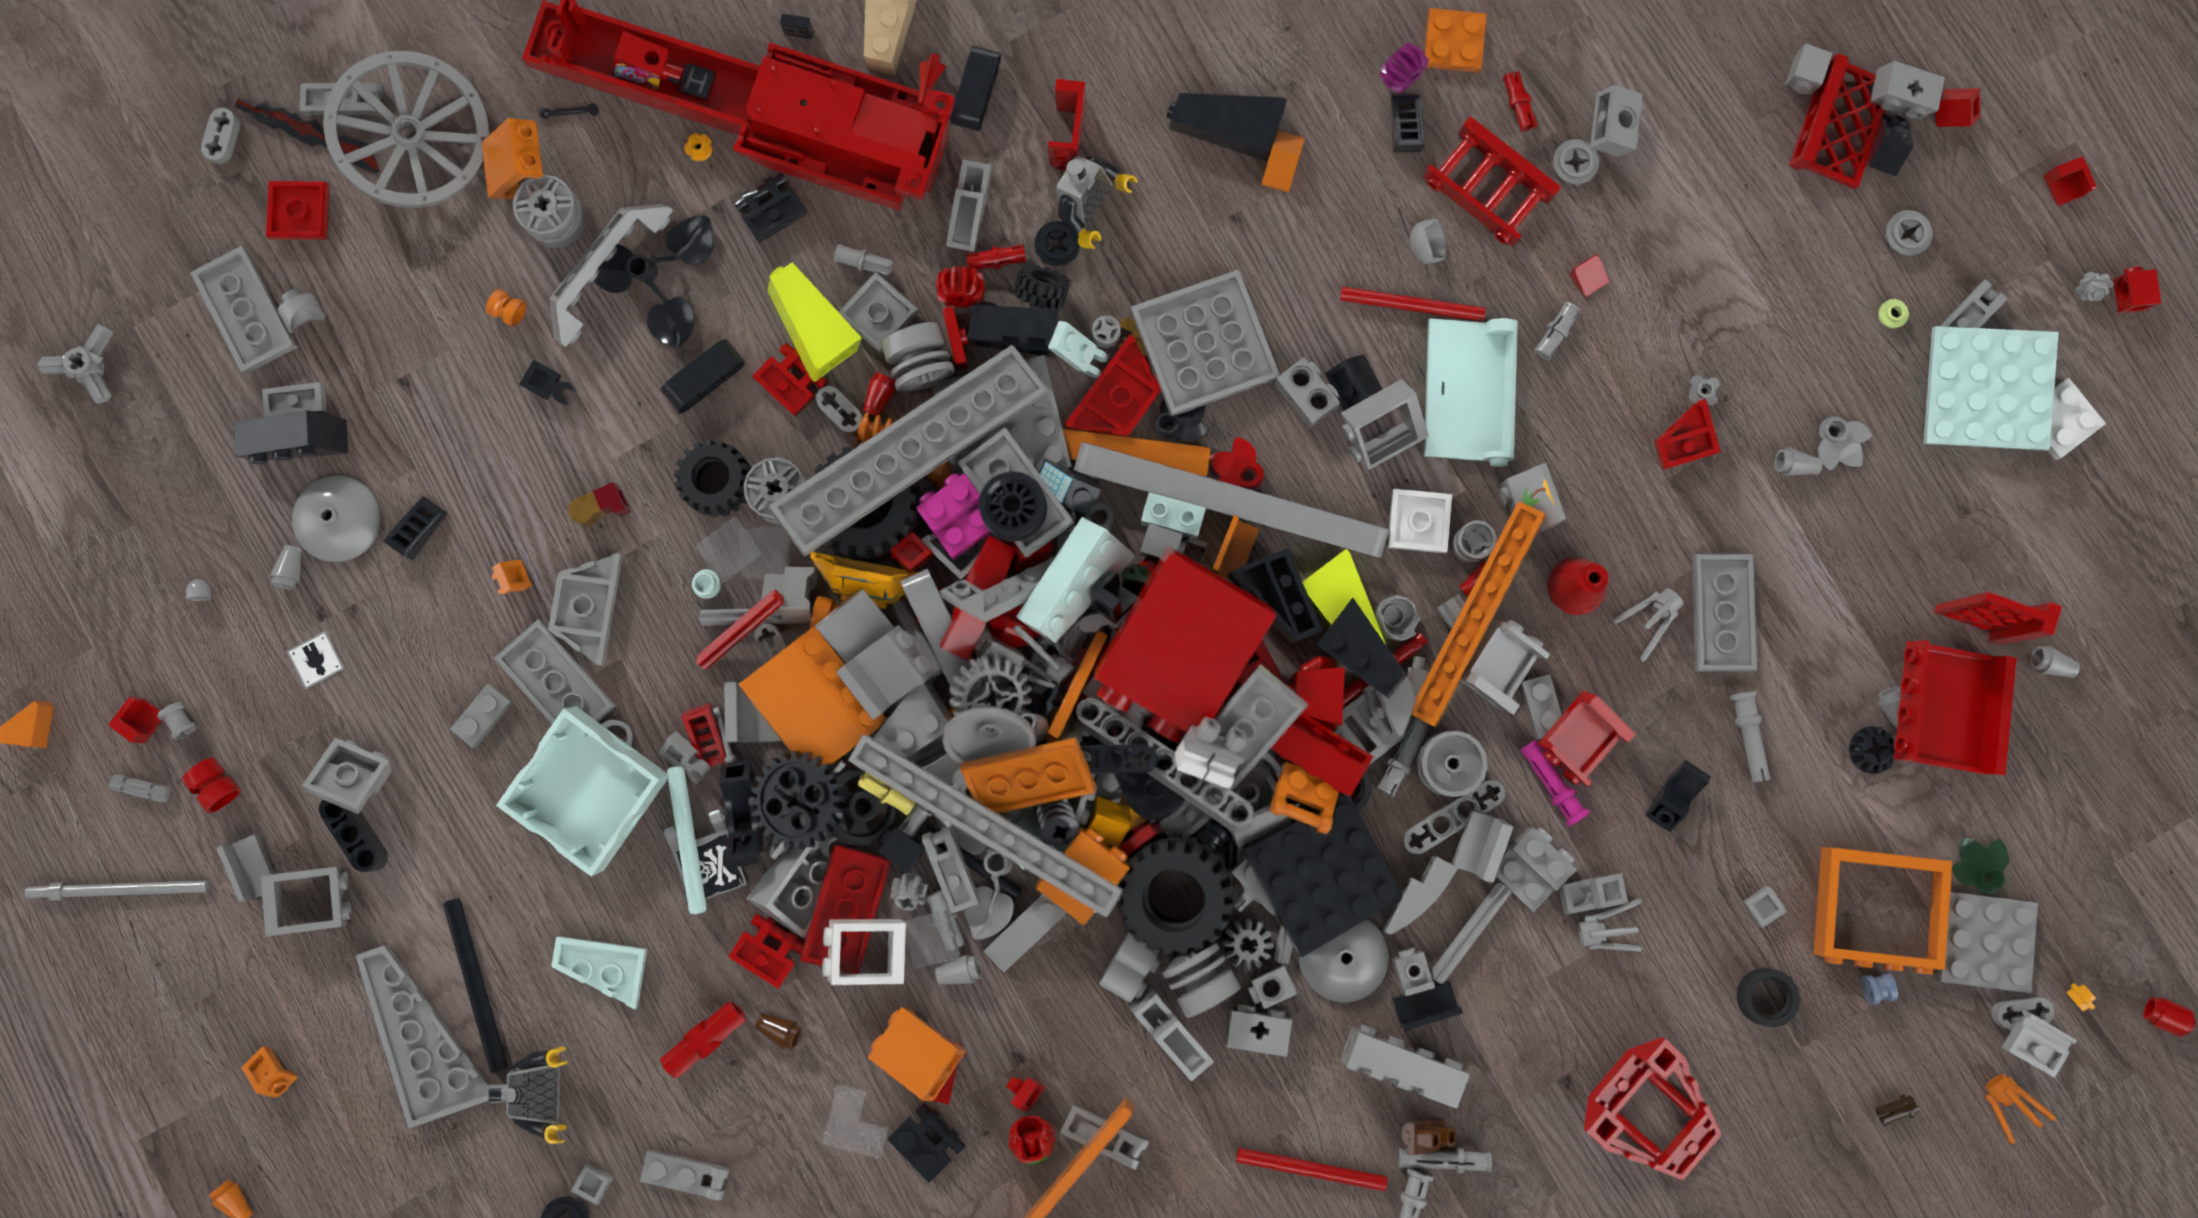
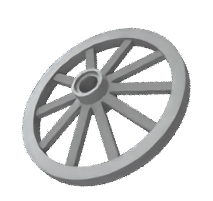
M390 51L375 54L359 61L349 68L335 83L324 110L325 140L336 167L357 190L384 204L404 208H420L442 203L462 192L475 179L483 166L481 142L489 136L488 120L484 105L474 87L460 72L449 64L430 55L412 51ZM397 66L418 67L429 71L411 116L407 112ZM388 68L399 117L397 118L359 80L374 71ZM438 75L449 81L463 95L420 121ZM353 88L391 126L338 115L341 104L350 89ZM467 105L470 106L477 127V134L426 131ZM337 125L388 135L390 137L344 155L338 141ZM404 129H412L416 132V135L413 138L406 139L400 133ZM425 141L475 144V149L470 161L462 171ZM396 146L376 185L365 179L351 165L353 162ZM417 150H421L453 175L455 179L440 188L427 192ZM405 151L409 154L418 193H399L385 189Z

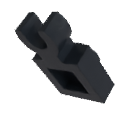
M535 360L532 361L519 384L521 387L545 400H548L552 393L554 399L565 406H568L569 402L561 397V393L566 389L574 393L576 392V388L570 383H558L562 375Z

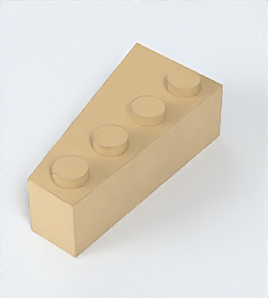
M865 0L864 59L869 70L893 76L896 75L917 0Z

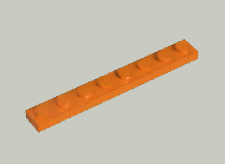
M1520 501L1517 502L1416 697L1411 712L1412 716L1437 727L1546 517V513Z

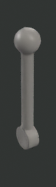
M719 706L713 708V713L717 720L726 752L725 763L736 762L737 759L731 752L730 744L725 742V726Z

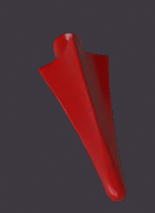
M932 53L927 61L919 63L920 87L917 101L919 105L924 104L927 90L933 87L938 77L946 68V65L940 63L941 58L938 54Z

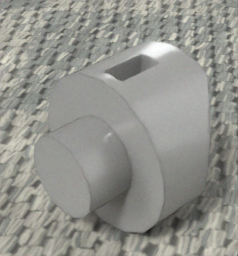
M292 289L282 295L284 303L279 306L277 312L290 333H293L297 326L311 320L323 321L326 315L314 294H302L300 289Z

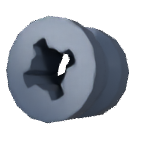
M1889 971L1880 972L1878 976L1874 977L1872 975L1862 976V991L1870 1005H1878L1881 1000L1891 1002L1898 999L1897 985Z

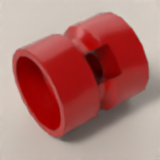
M215 757L199 762L181 778L182 783L191 794H198L196 800L207 814L224 808L235 800L241 792V789L231 777H224L225 769Z

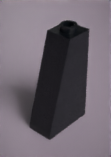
M1179 93L1177 102L1171 101L1166 118L1170 119V130L1267 162L1287 99L1283 97Z

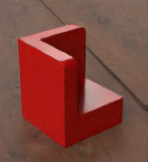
M1980 88L1943 90L1938 111L1935 112L1936 126H1973L1981 116Z
M2083 156L2056 166L2043 175L2057 206L2084 197L2097 188Z
M130 696L108 726L131 743L145 744L162 722L157 717L161 710L145 698Z

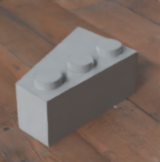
M928 679L924 684L918 685L906 695L873 739L912 761L943 740L944 729L948 722L953 719V716L930 679Z

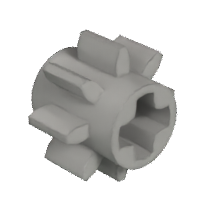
M905 873L902 875L901 880L894 878L890 898L895 899V904L899 908L913 910L917 907V903L920 905L925 904L928 884H923L922 877L915 873Z

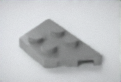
M618 553L599 561L582 564L574 569L569 568L558 572L548 631L564 640L572 648L581 652L599 666H605L623 555Z

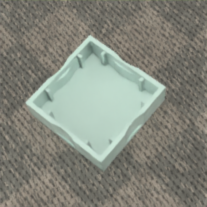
M577 706L563 708L540 741L531 761L518 773L496 806L529 831L545 838L560 854L588 875L594 876L603 872L668 780V775Z

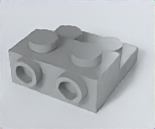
M334 738L303 783L302 788L303 791L359 814L371 794L376 795L392 772L389 759L382 753L377 751L371 753L362 749L354 741H342Z
M1528 827L1504 852L1495 877L1507 886L1511 893L1531 912H1534L1553 891H1557L1577 870L1572 865L1575 859L1563 848L1557 851L1550 844L1553 838L1541 827L1537 830L1533 827Z

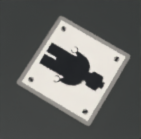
M326 631L287 650V654L305 689L344 670V666Z

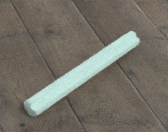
M682 766L669 768L667 775L689 913L699 914L705 912L707 908L685 769Z

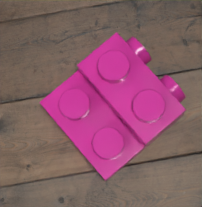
M965 473L961 476L953 474L948 477L943 483L945 486L936 494L934 491L924 494L919 499L920 505L916 507L953 560L991 533L979 513L980 494Z

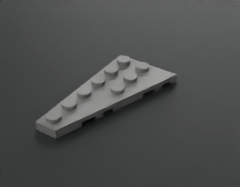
M389 945L355 955L408 1129L489 1101L490 1084Z

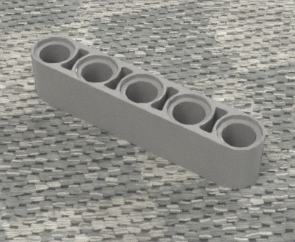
M925 569L900 582L950 686L956 687L958 685L953 681L954 676L963 678L964 675L960 671L962 666L968 670L972 668L970 664L971 657L967 661L939 646L953 620L929 570ZM976 682L971 686L968 694H970L971 690L976 689Z

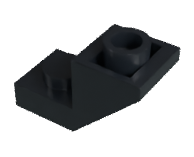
M1685 760L1668 777L1646 811L1645 816L1671 832L1687 816L1691 801L1709 784L1711 776Z

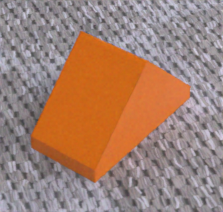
M1277 131L1262 186L1289 193L1304 144V137Z
M33 701L0 726V743L47 748L54 706L51 702Z

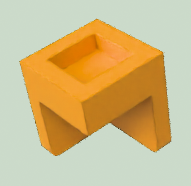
M1097 796L1091 807L1085 829L1088 830L1090 827L1095 829L1104 837L1103 843L1119 847L1131 826L1130 808Z

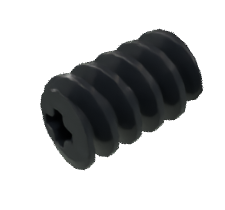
M1069 798L1033 806L1044 843L1062 846L1069 844L1077 837L1079 825Z

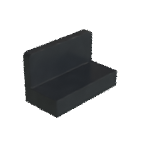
M1365 355L1345 359L1325 373L1330 384L1340 396L1338 399L1344 411L1383 390Z
M1450 981L1436 984L1435 988L1409 996L1402 994L1391 998L1399 1025L1404 1030L1463 1014L1462 1008L1457 1005Z

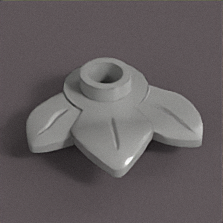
M1829 417L1823 420L1819 426L1821 442L1817 449L1818 457L1822 459L1823 466L1829 471L1834 469L1839 462L1849 467H1861L1863 465V452L1860 443L1870 439L1872 434L1861 422H1846L1840 417ZM1830 427L1836 429L1837 434L1835 437L1830 435Z

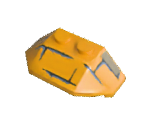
M811 552L810 556L832 591L836 595H840V601H846L863 588L879 609H886L887 605L892 606L899 600L906 599L907 596L900 581L919 573L912 572L909 574L904 569Z

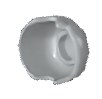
M1430 219L1417 223L1413 227L1409 238L1410 250L1414 257L1423 264H1433L1444 260L1446 257V245L1440 222L1437 219Z
M1399 595L1390 596L1380 602L1375 612L1377 623L1384 637L1396 641H1404L1416 635L1415 629L1420 622V617L1415 604L1407 597Z

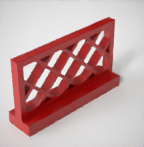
M1838 53L1831 57L1824 81L1812 95L1789 166L1797 170L1802 168L1808 169L1851 189L1859 188L1884 109L1881 108V105L1877 104L1875 107V103L1870 102L1871 95L1867 86L1870 84L1874 85L1876 75L1848 63L1849 57ZM1845 72L1853 75L1857 87L1850 90L1847 89L1843 80ZM1860 90L1866 105L1856 109L1850 93ZM1840 97L1843 98L1849 111L1841 116L1838 115L1834 106L1836 99ZM1867 108L1872 120L1869 126L1864 127L1858 112ZM1851 116L1857 131L1847 135L1841 119ZM1834 123L1840 139L1830 143L1825 131L1827 125ZM1859 134L1863 147L1860 152L1855 154L1849 138ZM1842 142L1848 157L1838 161L1832 145ZM1825 149L1831 163L1827 167L1815 163L1818 152ZM1850 160L1854 169L1852 178L1844 175L1840 164Z
M1984 592L1937 604L1934 613L1988 631L1990 634L1987 642L2000 646L2054 635L2063 606L2053 602L2028 606L1991 592Z

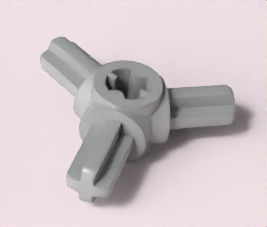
M96 325L83 347L78 345L77 348L66 352L64 356L41 357L40 361H38L40 372L43 374L65 373L67 377L76 378L78 383L85 384L94 402L98 404L107 402L111 397V393L101 377L104 373V358L100 355L112 337L113 332L103 325Z

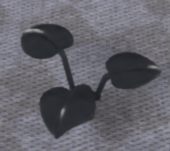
M704 215L688 218L677 224L670 231L666 243L667 247L676 253L675 255L651 256L648 259L643 255H633L623 245H616V253L610 260L603 261L598 268L599 274L594 280L598 286L611 293H622L628 290L632 283V277L646 283L663 302V304L653 306L649 311L647 317L648 329L653 337L673 348L681 347L690 337L694 326V312L689 302L682 297H674L668 302L667 297L653 283L658 274L656 263L676 261L680 257L688 265H697L706 261L713 251L714 237L711 219Z

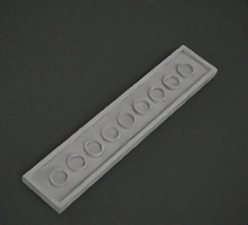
M1011 345L770 504L769 510L805 557L1045 396L1047 388L1016 348Z

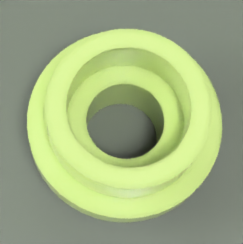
M1890 299L1884 302L1878 311L1879 321L1888 328L1901 327L1907 322L1909 317L1907 306L1897 299ZM1891 309H1895L1898 312V317L1892 316Z

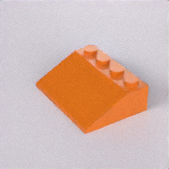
M815 626L738 684L791 753L792 751H800L803 755L804 752H812V759L815 756H822L821 766L825 763L833 764L857 746L863 734L870 736L887 721L883 713L872 719L836 672L845 664Z

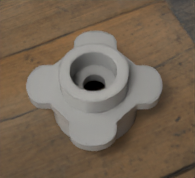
M1699 375L1691 378L1690 384L1692 386L1689 391V401L1694 404L1697 400L1706 398L1708 406L1715 405L1718 402L1716 390L1720 386L1718 379L1714 377L1703 379ZM1702 388L1706 389V393L1702 392Z

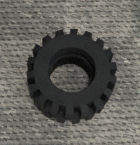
M711 439L705 440V444L702 445L697 442L693 444L694 449L692 451L687 448L683 452L686 455L683 460L679 458L676 463L680 466L679 470H674V477L678 481L675 482V487L680 491L679 496L682 500L700 514H707L710 517L718 518V515L725 517L729 516V512L732 510L735 512L741 509L739 505L742 502L747 503L744 496V482L747 473L751 470V466L745 457L730 444L727 445L724 441L717 440V442H713ZM713 464L726 465L729 469V481L725 488L715 494L703 493L699 482L702 472Z

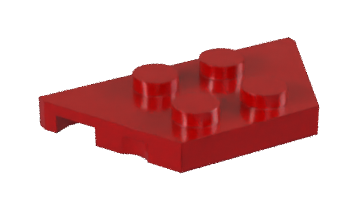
M1131 334L1128 336L1066 421L1065 427L1099 434L1129 437L1161 393L1160 385L1140 351L1134 336Z

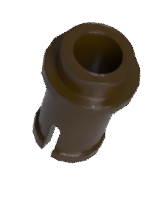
M1900 1095V1099L1875 1107L1877 1115L1890 1112L1889 1115L1879 1118L1883 1126L1905 1117L1912 1119L1916 1113H1919L1918 1106L1911 1095L1907 1097Z

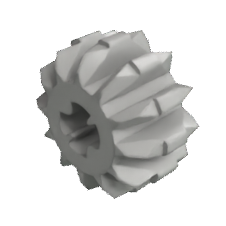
M1247 918L1245 921V929L1242 928L1239 921H1235L1234 925L1238 932L1235 934L1230 929L1225 931L1233 940L1222 941L1223 946L1233 947V949L1225 953V957L1231 958L1237 954L1233 961V966L1238 967L1244 959L1245 970H1250L1251 960L1254 961L1257 968L1262 967L1258 957L1261 955L1266 960H1269L1271 956L1263 950L1264 948L1271 949L1274 947L1272 942L1263 941L1271 936V932L1268 930L1259 934L1263 928V923L1258 922L1252 930V920L1250 918ZM1244 937H1248L1250 940L1255 939L1256 945L1252 944L1254 949L1251 952H1248L1246 949L1241 950L1240 944H1244L1241 941Z

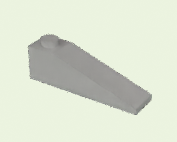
M841 812L837 813L836 816L842 821L839 825L845 831H848L852 826V822ZM824 833L826 841L818 843L815 840L814 847L807 848L805 845L804 849H795L793 845L763 875L747 898L766 915L802 938H805L808 933L833 844L846 846L847 844L836 838L833 834L827 835Z

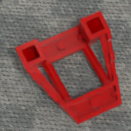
M1664 1037L1627 1050L1588 1096L1584 1131L1601 1147L1609 1152L1620 1154L1637 1163H1643L1680 1180H1684L1722 1135L1709 1106L1703 1101L1696 1079L1691 1076L1686 1058ZM1672 1072H1674L1691 1102L1666 1080ZM1646 1079L1691 1118L1664 1152L1619 1113ZM1623 1131L1645 1152L1618 1139L1617 1137Z

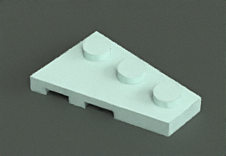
M558 936L556 937L551 967L602 991L601 993L609 997L618 999L636 1010L639 1005L648 949Z

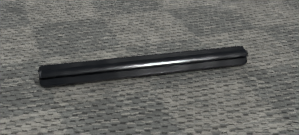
M459 898L451 899L443 903V908L488 1067L491 1073H497L507 1069V1061L461 900Z

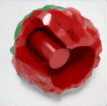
M1037 1115L1023 1116L1016 1120L1010 1128L1008 1147L1019 1162L1037 1165V1163L1047 1160L1049 1155L1052 1154L1056 1135L1053 1127L1047 1120H1043Z

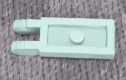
M1063 321L1058 322L1048 349L1073 368L1098 379L1102 372L1098 368L1089 365L1093 358L1099 362H1107L1109 357L1104 351L1097 349V346L1078 330Z

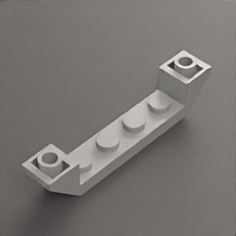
M655 204L624 207L618 210L549 298L554 339L558 343L566 347L569 343L573 344L579 338L582 332L580 328L584 324L567 312L566 308L568 306L572 307L581 296L580 290L586 283L590 284L599 274V266L604 260H610L616 253L617 248L615 246L621 238L625 239L632 233L635 228L633 223L637 221L645 229L654 233L657 230L661 231L670 221L669 215L673 211L670 207Z
M1072 526L1057 536L1058 553L1076 526ZM1056 556L1050 557L1048 560L1028 568L1009 579H1005L987 590L981 591L964 579L941 590L940 596L959 609L987 622L1025 603Z

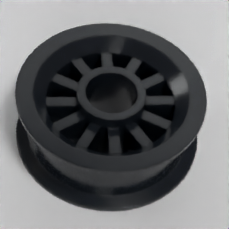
M1016 471L1004 472L989 480L982 489L979 497V513L988 530L996 537L1011 542L1022 541L1035 535L1043 526L1047 516V501L1040 485L1032 477ZM1008 487H1013L1012 492H1009ZM1003 489H1004V491H1005V494H1004V495H1002V494L999 493V492L1002 491ZM1011 501L1021 503L1020 508L1016 512L1006 511V506ZM1026 512H1033V514L1030 516ZM1022 518L1027 520L1024 524H1022ZM1014 521H1017L1019 526L1013 527Z

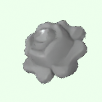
M2088 272L2084 275V279L2079 282L2080 286L2075 289V292L2080 295V300L2082 301L2087 299L2089 301H2099L2110 293L2109 289L2114 286V282L2109 279L2108 274L2100 275L2099 273Z

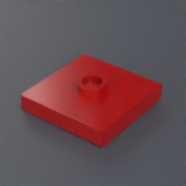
M268 181L266 238L269 240H327L330 184L326 181Z

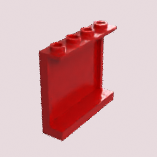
M1928 640L1906 641V648L1903 654V677L1900 683V706L1897 713V734L1894 742V760L1982 775L2006 776L2017 657L2008 655L1991 656L1929 644L1930 641Z

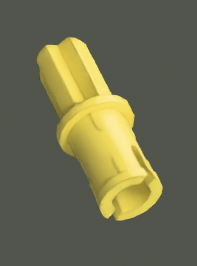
M866 771L861 775L858 782L859 787L878 797L880 803L884 804L886 802L905 815L909 814L913 809L915 802L904 797L901 792Z

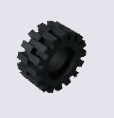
M1027 265V267L1023 266L1019 270L1014 294H1016L1018 299L1022 298V302H1030L1029 305L1033 307L1038 305L1041 309H1044V307L1060 309L1065 305L1070 280L1064 274H1059L1057 270L1051 271L1048 267L1043 269L1038 265L1035 268L1032 265Z

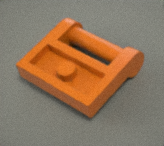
M1286 762L1280 770L1270 805V813L1277 816L1283 814L1316 827L1317 832L1326 835L1332 826V815L1339 792L1335 791L1320 778L1311 776L1304 769ZM1285 797L1321 811L1320 816L1286 803Z

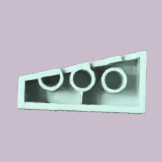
M1082 517L1016 618L1033 631L1056 643L1092 604L1090 592L1112 570L1118 572L1119 575L1136 555L1105 528Z

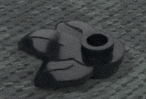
M1163 399L1160 404V416L1154 425L1156 435L1165 441L1179 438L1186 442H1192L1201 439L1209 432L1208 428L1201 423L1206 406L1203 405L1171 417ZM1168 425L1174 426L1172 430H1164Z

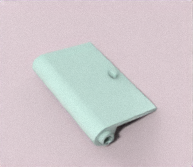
M1507 318L1492 319L1487 323L1443 319L1428 320L1425 424L1429 437L1424 439V457L1489 461L1490 466L1494 467L1508 466V462L1514 460L1518 321Z

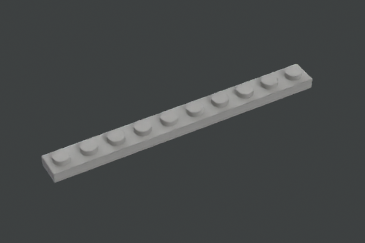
M867 734L862 735L848 760L1106 918L1109 917L1124 891L1114 883L1051 845L1044 843L1041 839Z

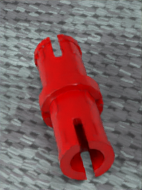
M1515 71V76L1513 72L1506 74L1502 80L1509 95V107L1514 110L1521 132H1525V127L1527 131L1532 130L1538 126V122L1530 104L1532 101L1531 95L1525 90L1520 71Z
M1024 244L1006 248L994 246L992 250L967 254L969 269L974 268L977 271L990 268L999 270L1002 269V266L1027 262Z

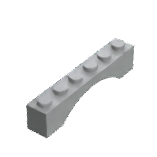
M988 635L974 659L979 665L981 664L982 655L987 656L989 663H991L994 655H998L1000 657V664L1005 658H1009L1012 662L1011 666L1018 664L1021 671L1024 667V656L1019 650L991 635ZM992 674L995 684L1009 686L1010 679L1002 675ZM981 678L976 681V689L981 684ZM990 687L989 697H987V700L992 706L991 699L992 695L994 694V691ZM972 705V708H971V709L979 708V707H976L975 705ZM944 747L929 757L915 762L916 765L949 785L952 784L954 773L961 766L960 763L948 755Z

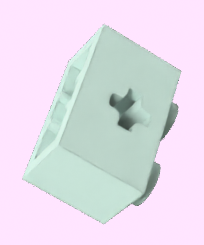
M1149 492L1140 526L1148 528L1150 523L1181 533L1184 538L1189 539L1191 537L1197 539L1206 508Z

